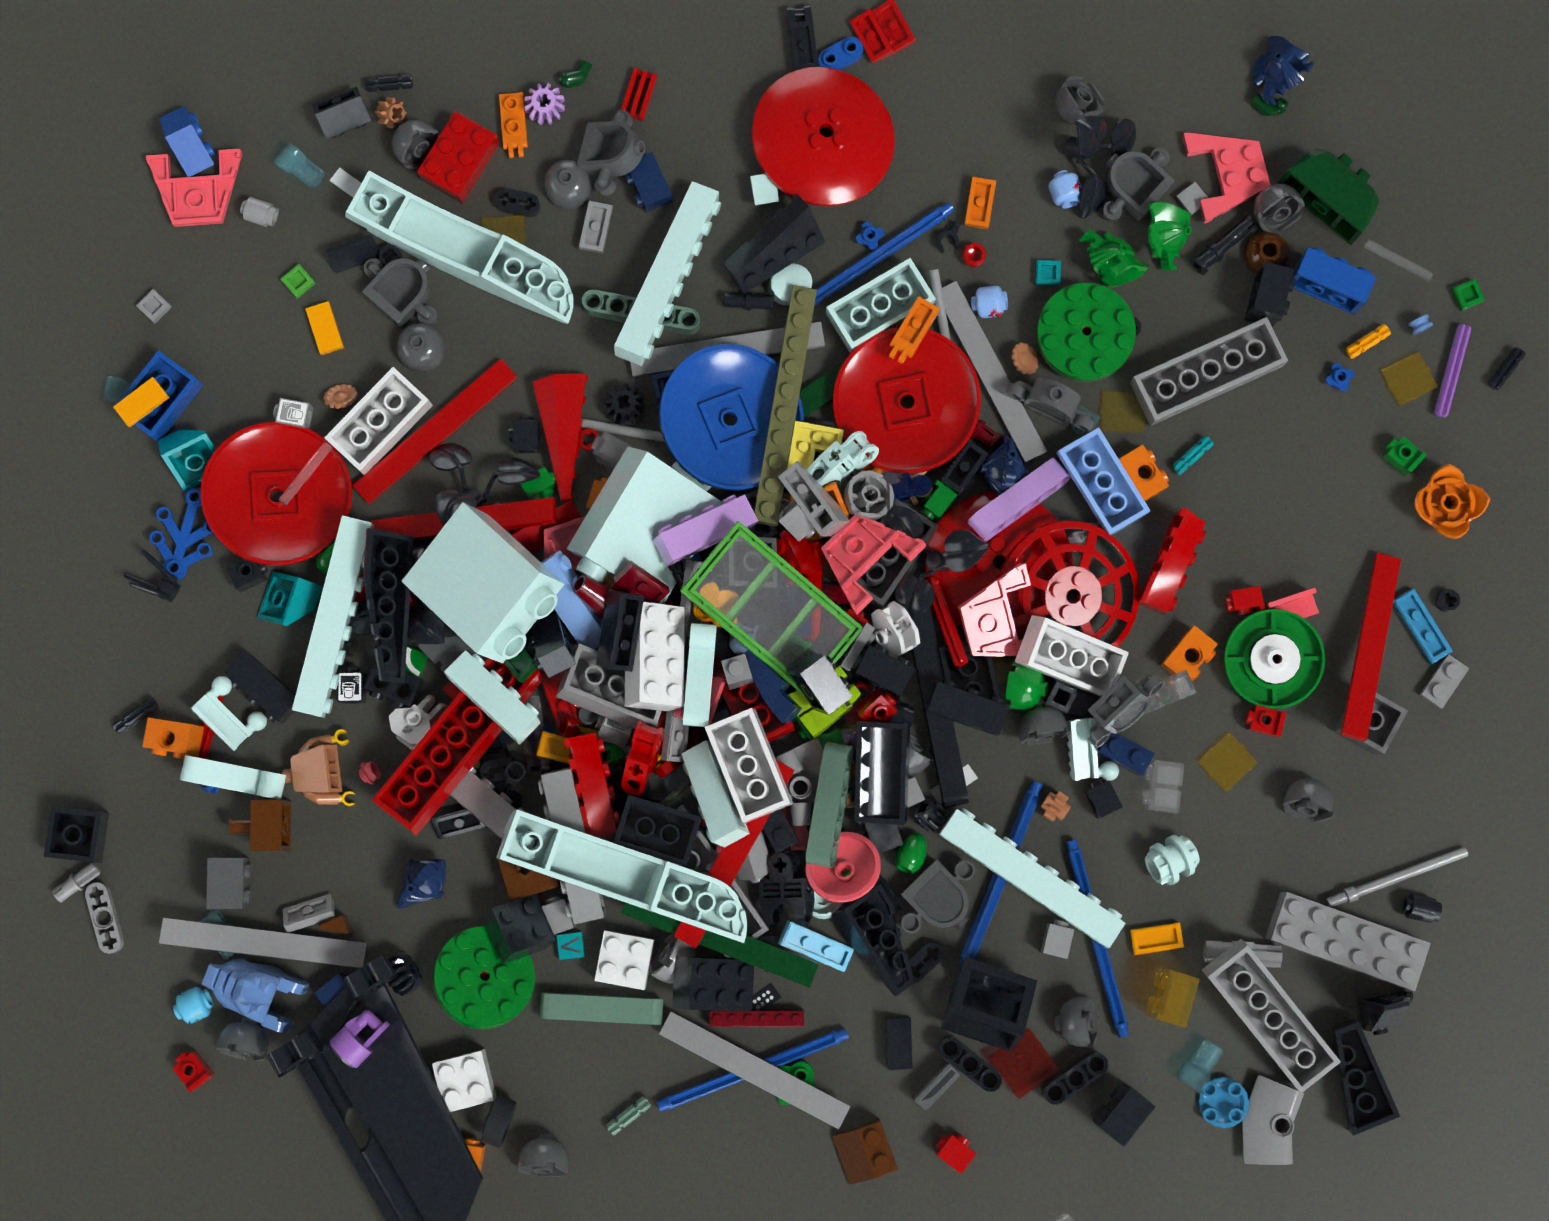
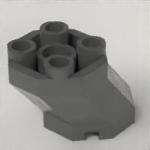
M450 627L444 628L445 643L428 645L415 642L435 664L437 663L443 672L465 650L471 656L476 653ZM477 654L484 662L488 659L485 656Z

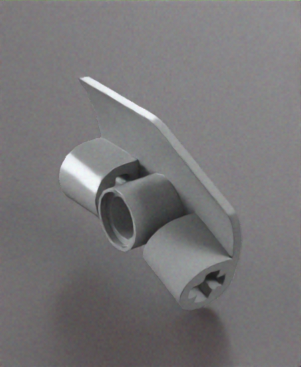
M817 738L775 757L776 760L795 770L786 785L793 804L789 805L790 826L811 825L823 756V748ZM798 780H802L806 784V791L801 795L796 794L793 790V785Z
M1257 1076L1249 1097L1248 1113L1242 1120L1243 1162L1245 1164H1293L1292 1132L1294 1131V1120L1304 1093H1300L1295 1089L1263 1076ZM1283 1118L1286 1123L1285 1128L1282 1131H1277L1275 1123L1278 1119Z

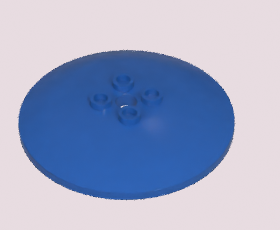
M720 344L703 348L693 353L672 372L661 395L659 405L660 428L670 454L689 475L706 485L723 490L735 491L758 487L779 365L777 362L750 347ZM799 396L795 421L804 422L803 407ZM724 414H731L734 417L735 424L733 426L725 424L723 420Z

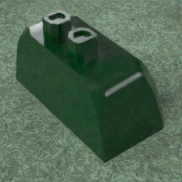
M1315 149L1294 163L1277 184H1286L1293 187L1299 193L1307 210L1348 244L1352 245L1366 229L1379 204V197L1374 188L1367 183L1371 175L1362 168L1357 173L1348 168L1353 161L1345 153L1336 158L1330 152Z

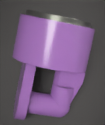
M365 1010L359 1016L349 1020L329 1041V1046L346 1065L351 1068H357L373 1052L370 1045L390 1024L387 1021L382 1023L370 1010ZM368 1024L375 1033L365 1041L358 1033Z

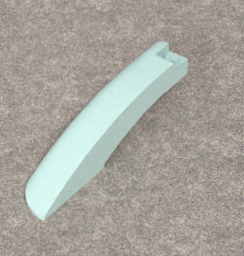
M371 171L367 172L346 211V218L367 229V232L454 277L519 306L565 324L569 323L573 311V294L566 275L553 261L504 234H498L458 217L413 195Z
M517 809L511 814L503 831L505 834L496 858L733 940L745 942L747 932L745 910H743L737 894L724 882Z

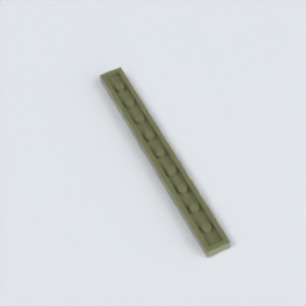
M793 285L791 289L754 513L758 519L757 523L775 527L778 525L784 484L778 476L787 470L817 293L816 289Z

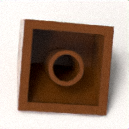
M879 1118L832 1136L849 1184L876 1179L898 1170Z

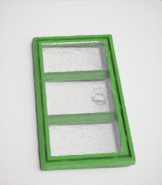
M739 521L733 525L680 590L681 593L800 693L801 691L786 671V668L809 651L825 655V657L828 655L836 663L863 629L859 623Z

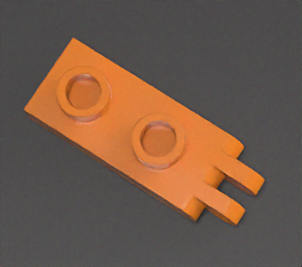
M523 92L499 94L504 150L508 149L509 159L514 158V149L517 148L519 158L524 157L523 148H528Z
M918 296L890 344L893 349L889 357L894 359L900 351L902 354L897 362L903 364L907 356L912 358L938 315L940 308Z

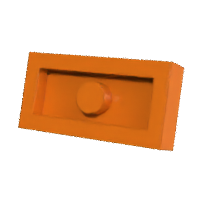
M972 177L964 226L988 230L996 180Z

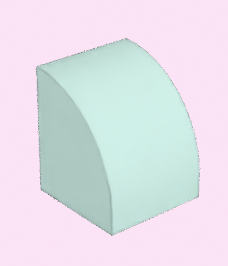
M765 174L750 176L755 205L779 202L777 187Z

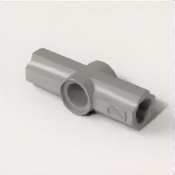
M1205 941L1203 946L1204 962L1211 963L1237 941ZM1245 942L1265 967L1281 968L1282 946Z

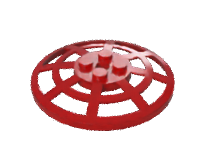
M1080 521L1052 522L1038 527L1025 535L1006 557L999 577L1011 570L1022 552L1038 538L1041 539L1047 551L1038 557L1028 570L1031 585L1022 588L1021 599L1024 614L1013 618L1015 628L1029 623L1032 615L1043 617L1048 614L1053 620L1064 626L1080 625L1084 634L1099 639L1110 629L1115 619L1118 618L1127 622L1121 635L1112 644V646L1119 647L1129 634L1135 621L1140 596L1139 580L1135 565L1123 545L1115 537L1109 535L1107 531ZM1069 528L1088 531L1085 545L1064 544L1056 546L1049 533ZM1099 535L1113 544L1122 554L1126 563L1114 568L1106 556L1094 549L1097 536ZM1070 551L1083 552L1079 566H1066L1060 554ZM1092 556L1104 565L1108 571L1107 574L1096 578L1088 570ZM1051 558L1056 570L1047 580L1036 577L1035 575L1041 566ZM1129 572L1132 576L1134 590L1131 613L1120 609L1122 592L1119 578ZM1113 582L1114 586L1113 606L1102 602L1101 588ZM1031 586L1042 589L1043 605L1033 610L1030 603ZM1075 589L1077 599L1070 603L1066 597L1067 592ZM1097 611L1109 615L1104 625L1094 633L1089 620L1095 616Z

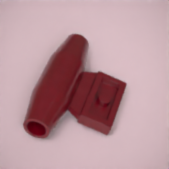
M632 561L615 576L612 587L586 575H581L575 581L572 591L593 612L604 618L608 589L643 595L644 602L657 604L670 593L669 586Z

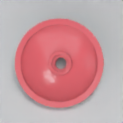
M854 832L840 833L837 857L833 868L806 863V876L811 888L820 897L832 902H849L864 896L874 887L881 871V860L875 845L863 835ZM846 872H849V873H850L849 876L843 877V874H844V873H846Z

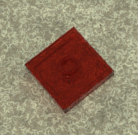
M1029 1027L1025 1030L1023 1038L1013 1052L1000 1048L988 1057L1018 1099H1021L1059 1070Z

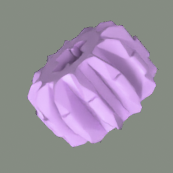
M538 83V90L535 91L530 88L529 94L531 96L524 98L525 103H527L524 107L525 112L530 113L529 117L532 121L538 118V124L542 125L544 120H547L548 124L551 125L552 117L560 120L559 112L565 111V106L562 104L565 99L563 95H559V88L552 89L549 83H547L545 88H542V85ZM543 101H548L549 105L545 104L546 107H541L540 103L544 104Z

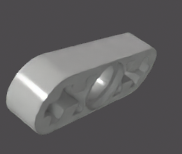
M92 883L85 891V898L98 946L104 953H116L122 949L124 938L111 890L105 883ZM96 887L98 890H103L104 894L100 896L101 903H107L108 906L95 908V905H100L99 899L93 898L92 893L96 892ZM104 910L108 911L111 915V920L107 925H102L98 920L100 912ZM114 927V931H109L110 937L117 940V943L113 944V949L111 946H106L105 941L109 940L108 932L102 933L101 929Z

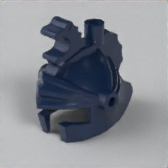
M1270 36L1268 38V51L1266 54L1260 55L1253 68L1255 79L1252 81L1253 84L1260 88L1266 83L1262 92V99L1266 104L1276 105L1273 95L1277 93L1284 95L1286 89L1290 90L1293 86H1298L1299 82L1304 80L1300 74L1303 71L1309 73L1314 65L1313 61L1306 63L1310 58L1309 54L1281 36Z
M1006 434L1000 438L986 462L980 466L984 483L997 496L1028 475V470H1025L1015 450L1013 438H1009Z
M432 858L416 862L413 859L409 860L405 864L407 869L404 874L402 893L396 907L403 909L433 898L440 899L445 894L442 891L446 883L447 874L445 860Z

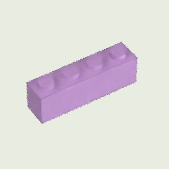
M735 495L724 499L722 501L723 505L715 508L714 504L701 510L702 514L695 518L691 514L679 521L680 525L672 527L669 524L659 529V535L653 539V542L666 567L719 543L737 521L741 522L748 529L755 525L758 519L746 496L743 495L736 498Z

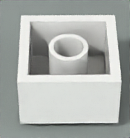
M604 930L595 981L645 990L655 939Z
M485 1049L432 1063L437 1087L450 1112L494 1101L497 1098Z

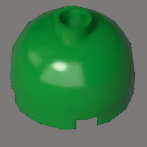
M1014 660L1012 665L1016 666L1015 672H1009L1006 687V699L1011 700V703L1007 704V706H1009V709L1028 710L1039 703L1041 696H1046L1048 682H1044L1042 673L1015 663Z

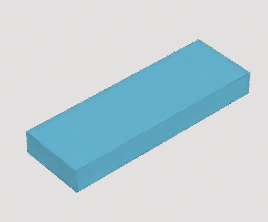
M788 920L777 943L845 972L854 951L853 948Z

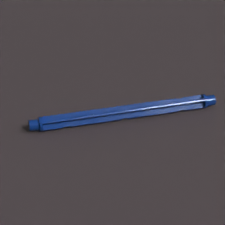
M947 202L942 207L938 206L918 222L912 224L816 289L814 307L919 237L925 231L945 220L954 211L952 205Z
M1032 781L1030 789L1026 791L1018 811V816L1008 836L1009 839L1017 844L1016 849L1018 851L1041 796L1040 791L1043 785ZM993 873L960 955L962 958L958 966H960L964 957L975 960L983 936L988 929L1006 884V880L996 873Z
M1077 839L1066 842L1068 848L1067 855L1070 859L1075 882L1080 886L1078 891L1087 896L1088 893L1092 894L1081 854L1082 850L1079 849ZM1091 938L1114 1023L1113 1027L1114 1029L1116 1028L1118 1038L1129 1036L1128 1022L1124 1014L1107 948Z
M845 1028L838 1031L832 1030L831 1033L762 1060L775 1067H779L835 1044L839 1045L841 1041L849 1039ZM728 1072L672 1095L668 1094L666 1098L658 1100L657 1104L660 1112L667 1109L672 1110L674 1107L741 1082L744 1079Z

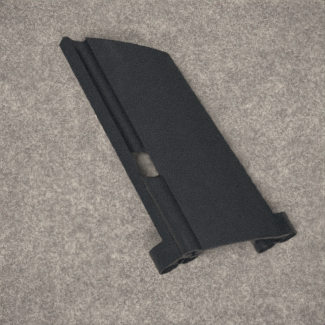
M383 954L343 978L347 987L312 1022L305 1026L294 1039L269 1053L266 1057L278 1078L297 1068L385 1221H466L483 1176L386 986V983L398 975L387 956ZM365 1010H370L382 1023L387 1021L390 1025L370 1045L373 1052L357 1068H351L332 1051L329 1041L349 1020L359 1016ZM367 1024L358 1034L367 1041L375 1031ZM352 1107L355 1108L369 1133L368 1142L364 1148H359L345 1124L346 1113Z

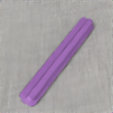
M1465 324L1458 325L1434 410V415L1445 418L1450 411L1471 333V327Z

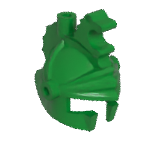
M1149 202L1152 221H1150L1148 227V243L1151 249H1153L1151 256L1161 258L1163 271L1177 270V266L1173 265L1174 257H1179L1178 251L1183 248L1188 235L1191 234V226H1189L1191 213L1166 202Z
M1088 229L1079 239L1080 242L1087 241L1090 244L1086 251L1090 252L1091 265L1098 274V277L1101 278V281L1108 288L1132 282L1143 275L1150 267L1148 263L1135 257V251L1123 239L1113 237L1111 232L1100 237L1099 234Z

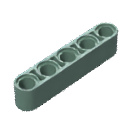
M588 290L583 294L582 304L585 312L592 317L625 323L636 297L600 290ZM591 299H598L600 301L599 305L595 308L589 307L587 303ZM616 303L624 306L620 312H613L611 307ZM674 305L671 319L662 323L664 331L693 335L700 328V317L698 312L692 308ZM687 317H692L696 320L692 326H685L682 322Z
M827 742L825 744L806 850L807 864L833 868L836 862L854 755L852 745Z
M541 992L539 1018L662 1025L663 999L552 992Z

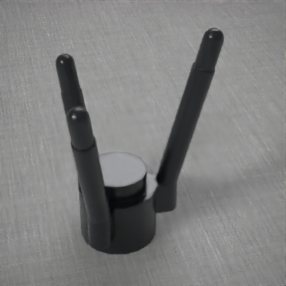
M142 550V554L167 577V580L162 578L156 586L125 573L124 577L133 581L129 582V586L172 602L181 588V585L176 583L178 577L168 572L146 550Z

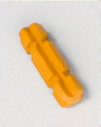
M1386 324L1377 327L1375 331H1371L1358 339L1356 343L1347 346L1345 349L1347 355L1354 359L1361 352H1365L1379 343L1380 340L1387 338L1391 334L1390 329Z

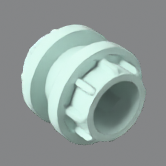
M1176 835L1167 837L1165 839V847L1160 843L1150 846L1149 852L1145 857V864L1150 875L1157 883L1162 885L1165 883L1168 885L1177 883L1179 881V873L1184 877L1194 874L1195 868L1200 861L1199 854L1192 841L1182 835L1179 837Z

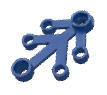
M191 488L186 493L185 500L188 506L181 531L176 525L170 509L161 507L156 512L157 519L165 524L176 544L174 555L166 544L164 533L156 530L149 536L150 542L157 546L165 560L163 567L172 575L178 577L177 581L186 576L189 566L203 558L211 557L214 551L210 544L201 543L198 545L197 551L184 557L189 546L210 534L214 535L212 531L208 530L209 525L207 521H205L203 527L191 533L197 510L202 508L201 489ZM194 493H198L199 495L197 501L191 500V496ZM163 511H168V517L166 519L161 518V513ZM160 534L162 539L156 543L154 537ZM208 546L209 552L203 555L201 553L202 548ZM173 564H178L179 568L176 572L171 571Z

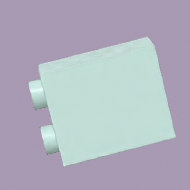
M627 447L568 545L567 550L581 558L576 570L599 582H603L607 575L615 579V576L632 561L669 586L671 593L677 582L672 575L673 572L666 567L653 542V539L659 535L658 530L669 524L672 527L680 525L679 521L686 516L693 514L695 518L702 514L701 510L713 504L717 508L723 505V503L649 452ZM693 555L681 560L684 565L683 568H685L686 560H690ZM670 593L658 604H664Z
M464 502L458 507L402 580L421 601L477 654L500 663H504L506 659L517 656L526 644L525 634L537 619L545 618L554 610L558 602L556 595L564 586V583L491 516Z

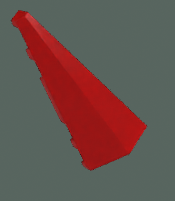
M552 374L532 382L560 499L564 502L573 500L571 489L573 479L576 478L574 466L580 447L583 423L581 412L582 404H585L586 400L584 396L585 382H588V375Z

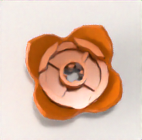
M1447 464L1435 471L1427 486L1417 492L1414 505L1418 515L1430 526H1433L1438 533L1451 539H1458L1467 533L1470 521L1485 512L1491 498L1481 487L1466 483L1464 474L1454 465ZM1446 498H1448V502L1453 504L1449 509L1444 506Z

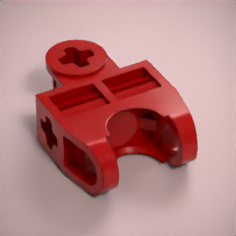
M642 720L638 722L621 783L622 789L626 793L634 796L642 794L649 775L656 767L664 737V728L660 727L657 729L645 725ZM628 781H636L640 788H632Z

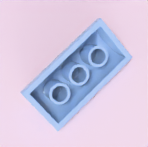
M1100 428L1093 430L1056 452L1101 527L1109 535L1119 532L1150 512L1149 507Z

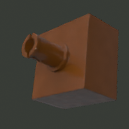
M251 800L250 819L230 818V834H250V851H291V801Z
M498 859L510 902L561 887L559 879Z

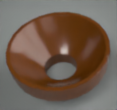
M1262 232L1253 236L1248 241L1244 251L1245 262L1254 273H1257L1265 262L1285 267L1289 258L1287 243L1280 235L1273 232ZM1266 244L1273 245L1276 248V255L1273 257L1266 256L1263 253V246Z

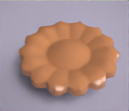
M1021 342L1016 344L1014 349H1012L1011 355L1013 365L1023 375L1035 373L1039 362L1037 353L1028 343L1024 344Z
M343 383L329 388L323 398L325 404L329 405L330 408L335 407L339 409L352 405L353 401H356L358 394L356 388L352 387L351 384L346 385Z

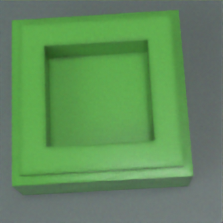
M300 264L296 265L281 278L282 282L297 299L316 284Z

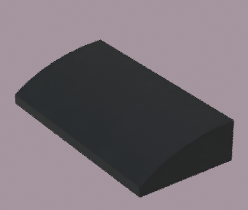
M857 722L854 822L905 825L907 823L910 722Z

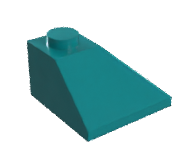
M178 430L158 440L161 457L184 492L201 484L205 467L216 450L207 433L199 430Z
M272 572L257 618L288 626L315 610L320 600L323 586L299 577Z

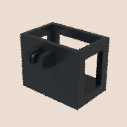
M964 957L955 973L940 1029L1013 1052L1024 1036L1038 980Z

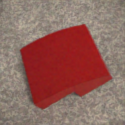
M888 0L874 10L868 9L850 21L872 63L880 61L917 41L895 0Z

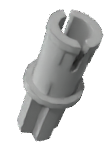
M90 863L78 873L70 874L69 879L52 890L54 897L62 903L78 890L82 891L84 885L100 875L101 870L95 863Z

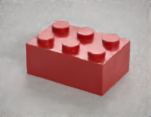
M455 111L417 173L423 182L463 204L500 144L498 137L495 133Z

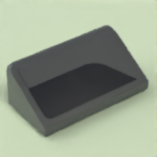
M948 1062L945 1063L913 1096V1100L924 1110H928L959 1078L960 1074Z

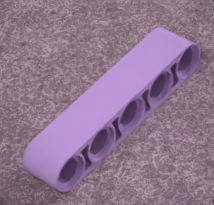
M1051 458L978 510L969 519L968 524L984 541H988L1059 490L1068 482L1071 476L1055 458Z

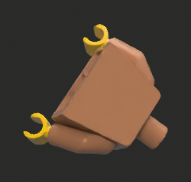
M339 729L335 732L334 736L327 734L310 738L299 749L298 754L291 757V768L283 770L282 774L286 775L285 783H293L295 792H303L306 799L318 805H338L339 802H343L346 806L354 805L355 803H347L345 801L347 794H355L353 791H347L343 795L338 794V792H342L337 745H332V743H337L340 746L347 745L349 740L339 741L337 739L340 734H345L347 731Z

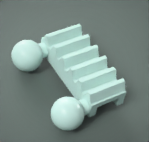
M218 676L212 682V689L190 709L228 748L235 751L254 731H260L265 728L267 718L260 711L252 712L247 718V724L244 726L217 699L218 696L227 695L232 689V683L229 678Z
M1095 718L1067 720L1069 735H1067L1069 742L1067 746L1070 749L1068 756L1070 757L1069 766L1071 767L1069 773L1072 780L1078 781L1084 778L1102 777L1104 780L1112 781L1119 774L1117 764L1112 761H1106L1098 767L1097 748L1088 741L1090 728L1098 722Z

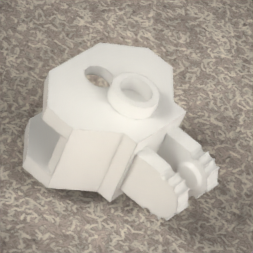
M893 601L886 607L877 609L871 614L873 627H875L873 634H875L874 640L876 639L878 644L897 657L920 644L918 628L906 609L897 602Z
M432 695L426 696L418 706L414 704L411 708L395 709L389 715L391 731L401 743L411 750L416 747L447 709L445 704L440 703L428 715L427 712L436 702L435 697Z

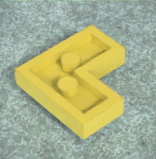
M795 421L787 469L798 461L808 470L814 461L815 451L823 453L835 441L841 445L844 430Z

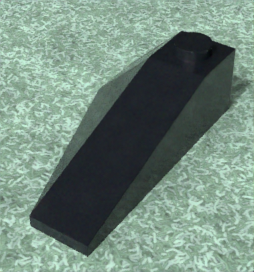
M878 884L864 896L843 904L831 916L844 937L890 992L894 996H898L915 981L907 953L903 951L900 940L902 936L900 928L897 929L894 919V906L881 884Z
M1403 990L1358 1000L1364 1030L1373 1032V1035L1388 1033V1028L1395 1027L1410 1006L1414 997L1413 991Z

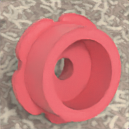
M374 761L361 763V769H359L361 779L365 783L375 784L376 780L381 778L378 765Z

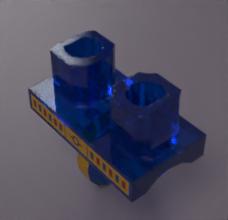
M909 472L902 474L903 481L891 484L895 499L902 503L911 501L913 506L920 504L917 496L925 497L929 495L933 487L930 478L927 476L918 475L912 480Z

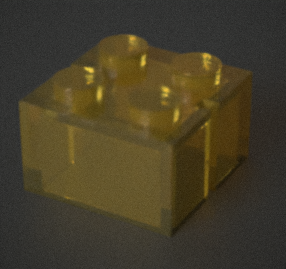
M1162 968L1161 972L1156 973L1153 986L1156 987L1154 997L1150 996L1146 1009L1150 1011L1148 1016L1186 1028L1200 979Z

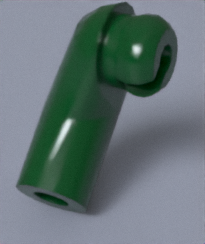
M581 60L577 71L562 73L559 76V83L566 88L582 86L592 68V64Z
M1259 93L1250 102L1265 116L1281 115L1288 107V102L1285 98H1278L1275 101L1276 105L1266 104Z

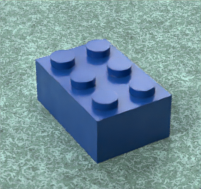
M1317 247L1307 248L1297 260L1293 273V278H1296L1295 290L1353 315L1366 303L1377 278L1368 269L1353 267L1349 265L1347 260L1340 257H1330L1326 255L1324 250Z
M159 350L117 402L119 403L150 378L154 377L170 398L134 425L156 441L166 435L204 386L197 378Z

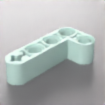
M691 623L683 725L708 726L717 625Z
M185 755L180 780L279 800H281L286 775L187 755Z

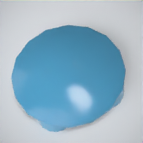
M1218 1077L1204 1084L1199 1093L1198 1104L1205 1121L1216 1127L1228 1128L1237 1125L1244 1119L1248 1113L1249 1099L1247 1092L1240 1083L1232 1078Z

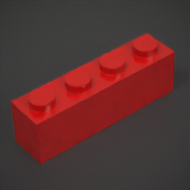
M1184 507L1174 514L1139 596V605L1162 615L1168 613L1169 610L1173 611L1178 600L1175 597L1177 589H1182L1187 579V575L1184 574L1187 566H1192L1197 553L1194 552L1196 544H1201L1206 534V530H1203L1206 522Z
M591 733L564 739L565 747H569L570 751L569 764L576 778L574 779V785L578 799L580 798L581 801L579 805L586 834L595 837L617 832V826H619L621 819L619 811H614L612 801H616L613 786H608L607 777L611 776L608 761L603 762L601 752L605 751L603 738L598 737L597 733Z

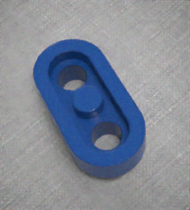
M847 37L820 53L818 58L819 67L843 70L861 59L863 45L859 39ZM854 46L856 49L854 51H848L847 47ZM828 57H833L835 61L829 63L826 61V59Z

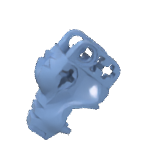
M244 958L232 959L224 964L210 963L202 981V985L213 991L215 998L223 1007L259 1022L263 1027L280 1033L291 1032L295 1021L277 1014L278 1011L269 1010L276 990L287 994L289 991L302 995L306 994V988L310 984L294 976H288L276 966L248 962Z

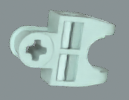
M857 431L851 434L842 445L835 441L810 465L807 471L813 476L817 470H824V475L816 481L821 486L829 482H836L841 495H843L845 486L852 478L849 473L852 472L855 476L862 472V469L877 457L879 449L875 444H871L867 440V436L863 431ZM832 451L837 456L836 458L831 454Z

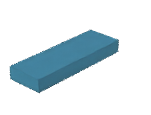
M1414 588L1393 600V606L1429 664H1433L1453 652Z

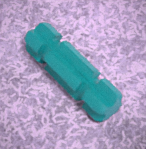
M1203 436L1197 442L1198 444L1193 445L1180 457L1181 460L1178 459L1172 465L1175 473L1181 475L1188 469L1187 466L1190 467L1205 453L1204 451L1207 452L1214 445L1208 436Z

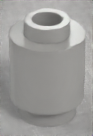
M249 197L248 200L243 201L240 214H243V220L264 227L268 225L273 227L277 221L279 209L274 207L272 203Z

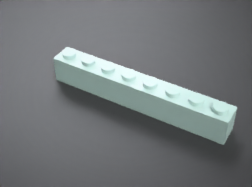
M693 181L691 182L614 345L615 356L640 366L643 365L645 359L649 360L654 350V345L652 344L655 338H660L664 329L662 324L664 318L670 317L674 307L672 301L675 296H680L683 289V283L681 282L684 276H689L693 267L691 261L694 255L698 256L701 251L702 237L709 234L712 226L710 220L713 215L717 216L720 210L719 191Z
M346 516L341 518L292 707L293 711L325 718L326 713L330 714L333 705V699H330L332 689L336 690L338 686L339 675L336 673L338 665L343 664L346 651L342 650L344 641H349L352 626H349L351 616L355 617L358 608V602H355L357 592L361 593L364 585L361 575L364 568L366 529H374V525L371 522Z
M964 808L961 811L958 809L954 810L938 835L1105 948L1111 947L1126 924L1121 920L1122 915L1112 908H1109L1107 911L1099 905L1101 901L1090 893L1085 896L1079 892L1080 886L1069 879L1064 882L1057 877L1058 871L1049 865H1046L1044 868L1036 863L1038 860L1036 856L1028 851H1025L1024 854L1018 851L1015 842L1007 837H1004L1002 840L995 835L996 830L985 822L981 826L973 820L975 815Z

